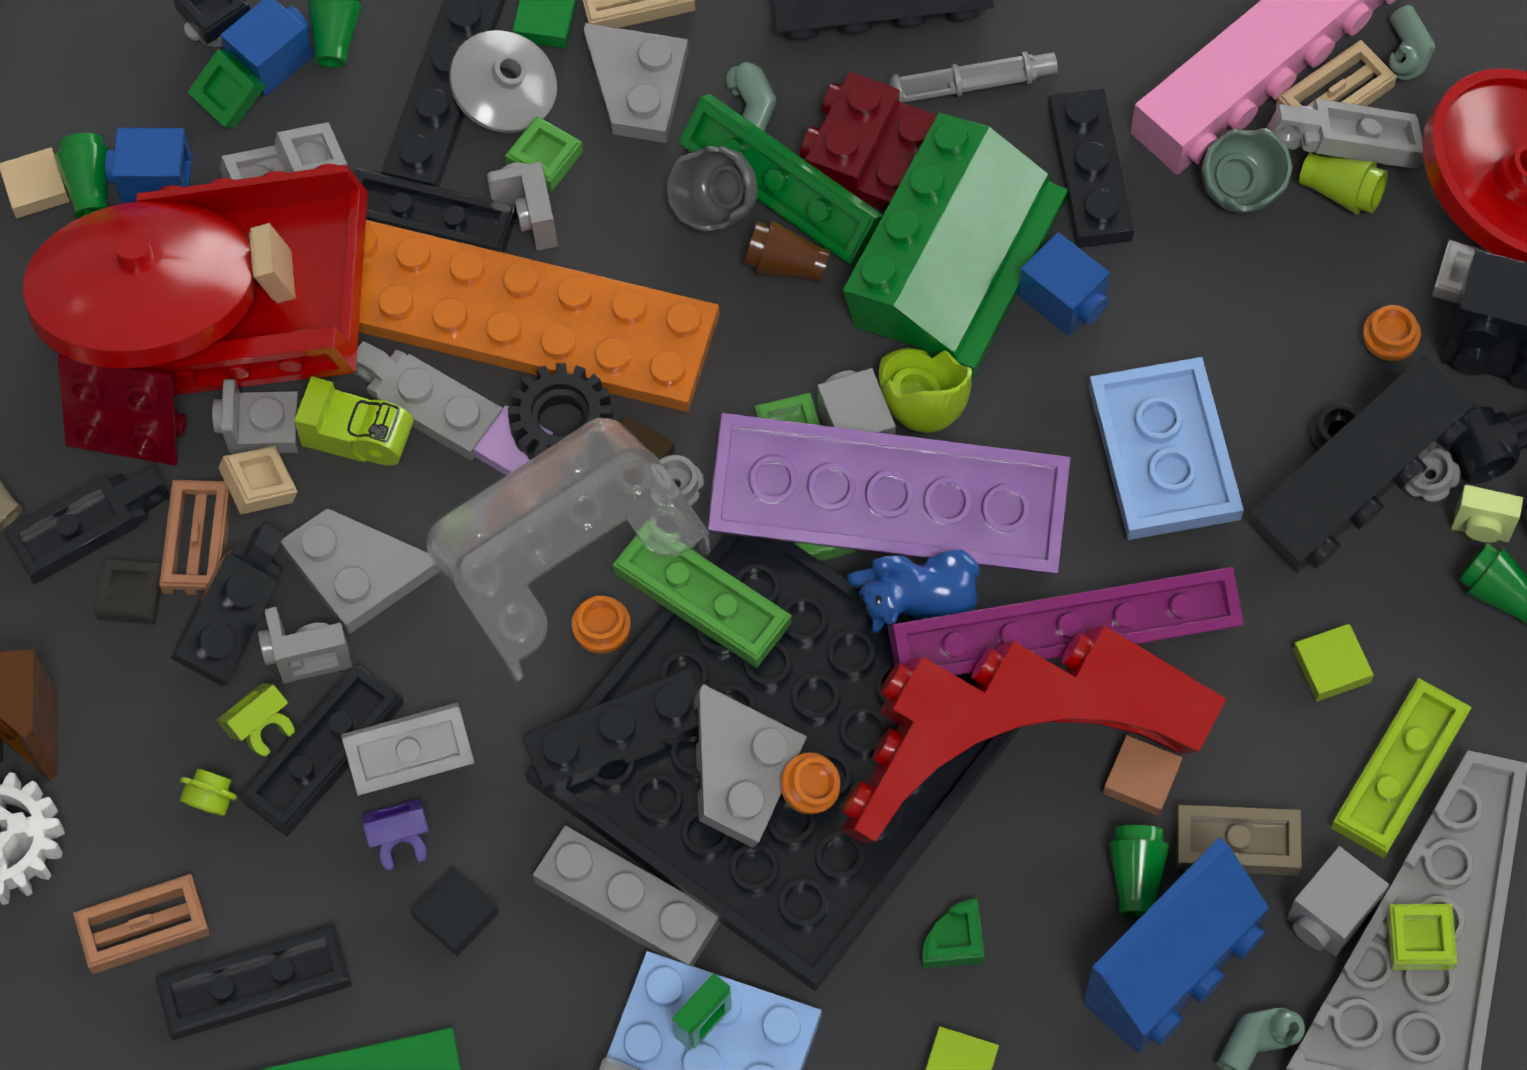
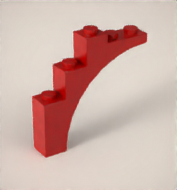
M1105 625L1087 630L1085 634L1079 632L1075 635L1062 657L1061 663L1067 666L1065 671L1016 641L998 645L996 650L989 647L983 653L971 677L978 682L975 687L923 656L908 660L905 666L897 663L882 686L880 694L887 699L879 713L899 724L897 731L889 728L877 744L872 760L877 762L878 765L868 783L860 781L850 793L842 813L849 817L841 831L861 843L876 842L902 802L937 768L974 744L1014 728L1047 722L1096 724L1137 734L1178 754H1186L1200 751L1227 699Z

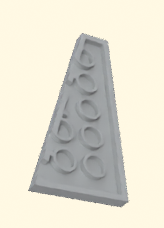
M1467 751L1286 1070H1481L1527 774V763ZM1390 904H1452L1457 965L1454 970H1391L1387 909Z

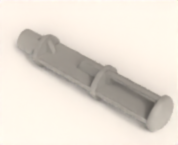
M1025 51L1020 52V56L959 67L957 64H951L948 69L902 77L894 74L889 80V86L900 89V102L903 103L951 94L960 97L963 92L1020 82H1024L1025 85L1032 84V80H1035L1037 77L1058 74V64L1054 52L1033 56Z

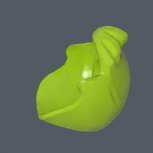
M902 348L890 352L881 358L878 375L879 386L890 413L900 424L915 432L933 433L947 428L961 416L971 392L972 368L960 365L947 351H942L937 356L931 358L926 351L915 348Z

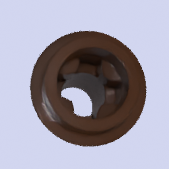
M771 221L770 225L756 222L743 265L756 268L755 274L802 278L821 282L830 250L815 245L774 221Z

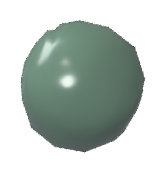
M1266 128L1258 130L1233 129L1221 135L1218 140L1208 147L1200 173L1206 194L1224 210L1235 213H1253L1265 209L1286 190L1293 166L1288 147L1272 131Z

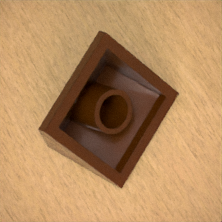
M34 649L0 652V739L50 781L58 773V693Z

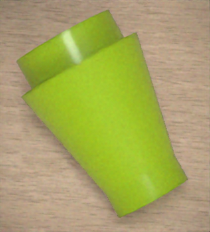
M1309 153L1300 172L1299 184L1312 188L1356 215L1361 211L1372 214L1382 199L1388 174L1386 170L1377 168L1375 161L1327 157Z

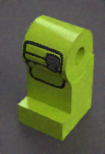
M311 376L294 422L303 447L364 463L369 461L390 466L399 463L412 429L414 418L407 410L394 403L384 400H369L335 390L333 382Z

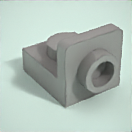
M512 163L502 167L500 170L487 173L492 200L516 206L521 232L533 230L537 251L558 247L542 163Z
M224 379L222 399H214L212 407L215 434H223L230 454L276 446L279 453H299V435L294 422L301 403L298 391L240 393L236 379Z
M277 607L265 609L268 629L258 631L260 646L265 665H277L283 684L353 667L349 646L341 623L332 625L312 623L301 627L294 634L285 635Z

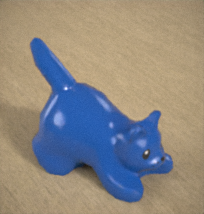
M951 550L930 557L927 563L919 565L914 564L905 556L878 558L873 560L872 568L852 572L847 575V580L850 586L861 588L859 595L873 620L872 631L877 633L885 622L888 625L895 624L900 614L914 620H922L974 611L978 601L975 582L980 569L976 560L964 550Z

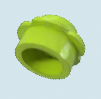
M197 769L193 780L182 777L179 781L185 784L179 802L215 815L225 817L230 801H236L237 799L236 794L228 791L231 783L230 779L205 770Z

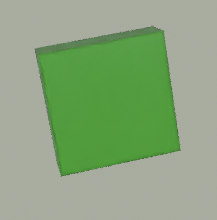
M536 116L505 155L506 165L541 162L547 189L552 192L583 153L582 141Z

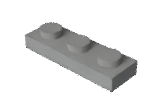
M566 825L533 873L534 883L660 956L690 966H694L720 925L719 918L685 893Z

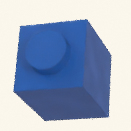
M262 0L220 35L224 49L229 50L266 85L261 92L265 97L313 57L308 36L311 28L308 22L297 9L292 6H288L285 9L276 0Z
M117 128L115 149H108L106 152L105 172L108 183H115L122 204L137 202V193L159 191L162 187L170 185L190 186L193 155L184 128Z
M1058 232L1021 268L1018 296L1066 335L1070 336L1083 322L1090 325L1096 321L1107 307L1109 298L1106 295L1110 272Z

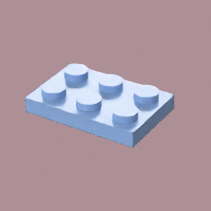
M1202 357L1090 376L1088 388L1127 540L1242 519L1244 509Z
M647 951L606 1057L609 1056L640 1070H803L822 1017V1010L717 975L730 986L732 1009L695 1049L689 1050L674 1037L672 1018L713 973Z

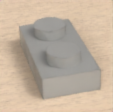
M458 702L341 734L358 796L474 764Z

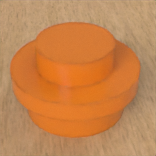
M1388 305L1377 309L1369 315L1365 321L1362 336L1365 346L1373 355L1387 361H1399L1415 352L1421 338V330L1416 318L1408 309L1398 305Z
M608 596L591 597L581 603L573 614L572 631L574 638L582 648L589 652L597 654L613 652L620 648L629 637L631 631L630 615L626 607L614 598Z
M803 753L792 758L783 768L780 777V788L785 801L794 810L803 814H817L827 810L835 803L840 792V777L834 764L823 755Z

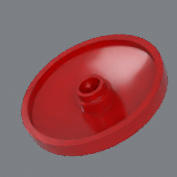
M1503 68L1483 70L1468 75L1454 84L1431 111L1424 128L1422 141L1424 166L1429 182L1440 204L1464 233L1492 254L1527 263V71Z
M138 201L119 204L97 210L69 223L40 246L30 260L23 279V297L29 321L35 333L48 347L80 363L120 369L143 368L170 363L193 355L213 345L233 330L243 319L254 300L257 288V281L253 277L250 243L242 231L230 220L210 209L176 201Z

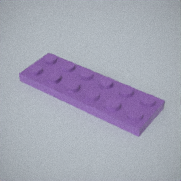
M721 413L706 532L923 559L934 557L945 551L964 550L976 560L979 566L1054 575L1058 573L1071 457Z

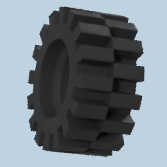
M556 363L557 374L549 375L545 365L537 368V380L534 381L529 374L521 379L522 391L514 388L511 394L512 406L508 405V418L515 445L520 452L525 453L528 459L532 461L533 469L538 471L541 464H544L547 475L557 476V468L565 467L566 476L576 475V464L582 463L586 471L595 466L594 455L599 454L613 434V411L607 388H601V380L595 374L586 379L585 368L577 365L573 374H567L566 363ZM569 404L577 407L583 414L584 419L580 428L574 433L554 436L546 433L539 424L541 414L545 409L553 405Z

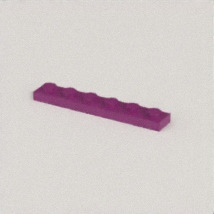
M1229 567L898 623L888 626L894 665L901 663L905 666L908 660L923 656L953 675L958 676L973 673L979 659L989 647L996 650L998 645L1010 641H1016L1042 658L1050 660L1063 657L1069 643L1077 633L1085 634L1087 630L1103 625L1135 644H1142L1243 626L1244 622L1234 569Z

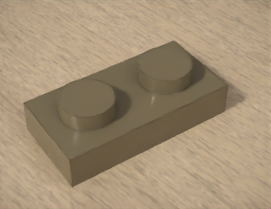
M1178 805L1176 812V871H1187L1220 837L1230 846L1248 874L1299 876L1302 868L1301 810Z

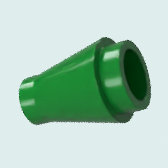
M308 0L315 49V64L333 69L345 67L347 65L348 51L362 10L361 2L358 0Z
M76 133L62 138L58 142L59 151L55 154V160L73 204L74 216L79 219L97 210L107 208L108 181L105 172V158L109 148L104 145L102 136L95 133Z
M1486 543L1465 568L1458 580L1469 588L1466 594L1519 619L1527 625V574L1504 548L1498 551Z
M1149 825L1115 827V840L1110 841L1108 845L1119 899V914L1142 917L1157 900L1170 845L1164 842V829Z

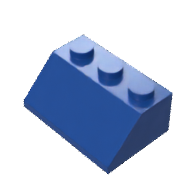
M1219 837L1092 967L1083 1004L1138 1054L1151 1040L1158 1046H1161L1168 1040L1184 1020L1178 1012L1193 997L1200 1003L1205 1001L1225 978V974L1220 969L1235 954L1241 960H1244L1266 935L1261 926L1269 907L1225 841Z

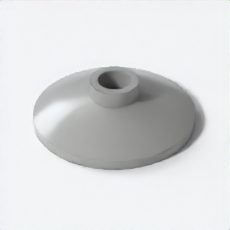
M501 30L476 34L459 47L450 65V89L457 105L473 122L491 131L500 133L523 132L536 116L544 120L555 102L557 79L550 60L536 44L519 34ZM500 68L511 71L516 78H506L501 73Z

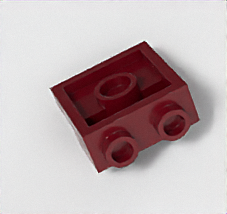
M849 71L843 85L835 82L830 85L822 105V114L827 115L821 129L814 126L808 129L801 145L800 157L869 206L886 211L937 115L900 102V89Z

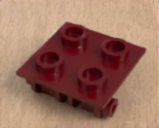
M63 355L58 356L65 443L67 447L177 465L176 436H184L187 428V415L178 414L177 408L174 407L172 374L139 368L97 367L74 361Z

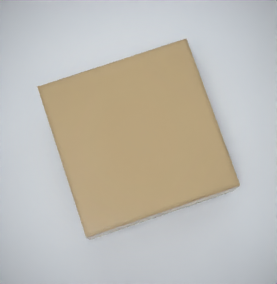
M52 147L0 163V172L16 219L70 202Z
M270 223L251 228L249 236L253 277L276 303L296 299L291 249Z
M276 446L223 456L218 467L240 514L291 504L298 493Z

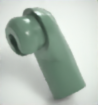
M1406 5L1397 9L1389 18L1390 23L1401 40L1396 52H1391L1389 56V66L1397 78L1413 80L1425 72L1435 51V43L1414 7Z
M743 62L739 66H733L729 69L726 75V86L728 89L733 88L732 93L735 96H742L746 104L742 116L765 132L776 105V96L763 70L753 63Z
M1271 1008L1243 1015L1239 1019L1216 1065L1221 1070H1249L1257 1053L1282 1049L1299 1043L1305 1033L1303 1019L1298 1013L1286 1008Z

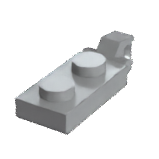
M1315 98L1310 106L1296 107L1279 104L1267 126L1268 130L1272 131L1292 150L1302 146L1303 150L1310 153L1315 152L1316 154L1338 158L1369 160L1388 166L1393 165L1418 170L1424 162L1423 138L1416 114Z
M364 341L357 348L356 373L354 374L370 383L366 389L371 396L377 400L388 401L404 408L414 418L412 427L468 460L474 459L475 447L503 411L502 407L411 354L407 356L404 352L395 350L391 357H389L384 351Z

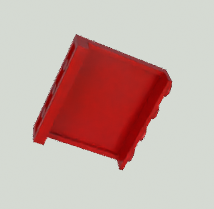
M322 164L310 170L288 173L271 171L260 177L238 180L220 178L209 184L187 187L170 185L162 187L159 191L137 193V202L176 201L210 209L235 224L246 236L249 243L251 228L270 223L291 249L296 299L276 303L257 282L254 300L248 312L236 327L223 338L188 357L170 363L139 369L172 374L173 395L222 390L224 379H236L238 387L310 379L311 376L320 378L356 373L368 192L348 165Z

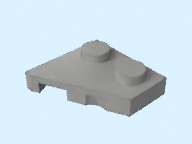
M585 23V43L587 50L590 52L598 87L606 105V113L612 134L667 143L689 52L688 39Z
M328 508L284 537L280 543L284 553L348 634L354 632L441 571L439 562L434 555Z
M703 684L694 697V709H698L699 742L696 744L697 770L701 777V788L698 791L699 821L754 848L759 843L782 793L780 788L782 770L787 762L799 755L807 737Z

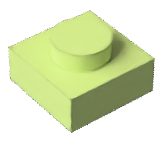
M1464 485L1455 507L1451 530L1464 532L1471 539L1480 542L1490 543L1498 540L1509 542L1520 519L1523 497Z

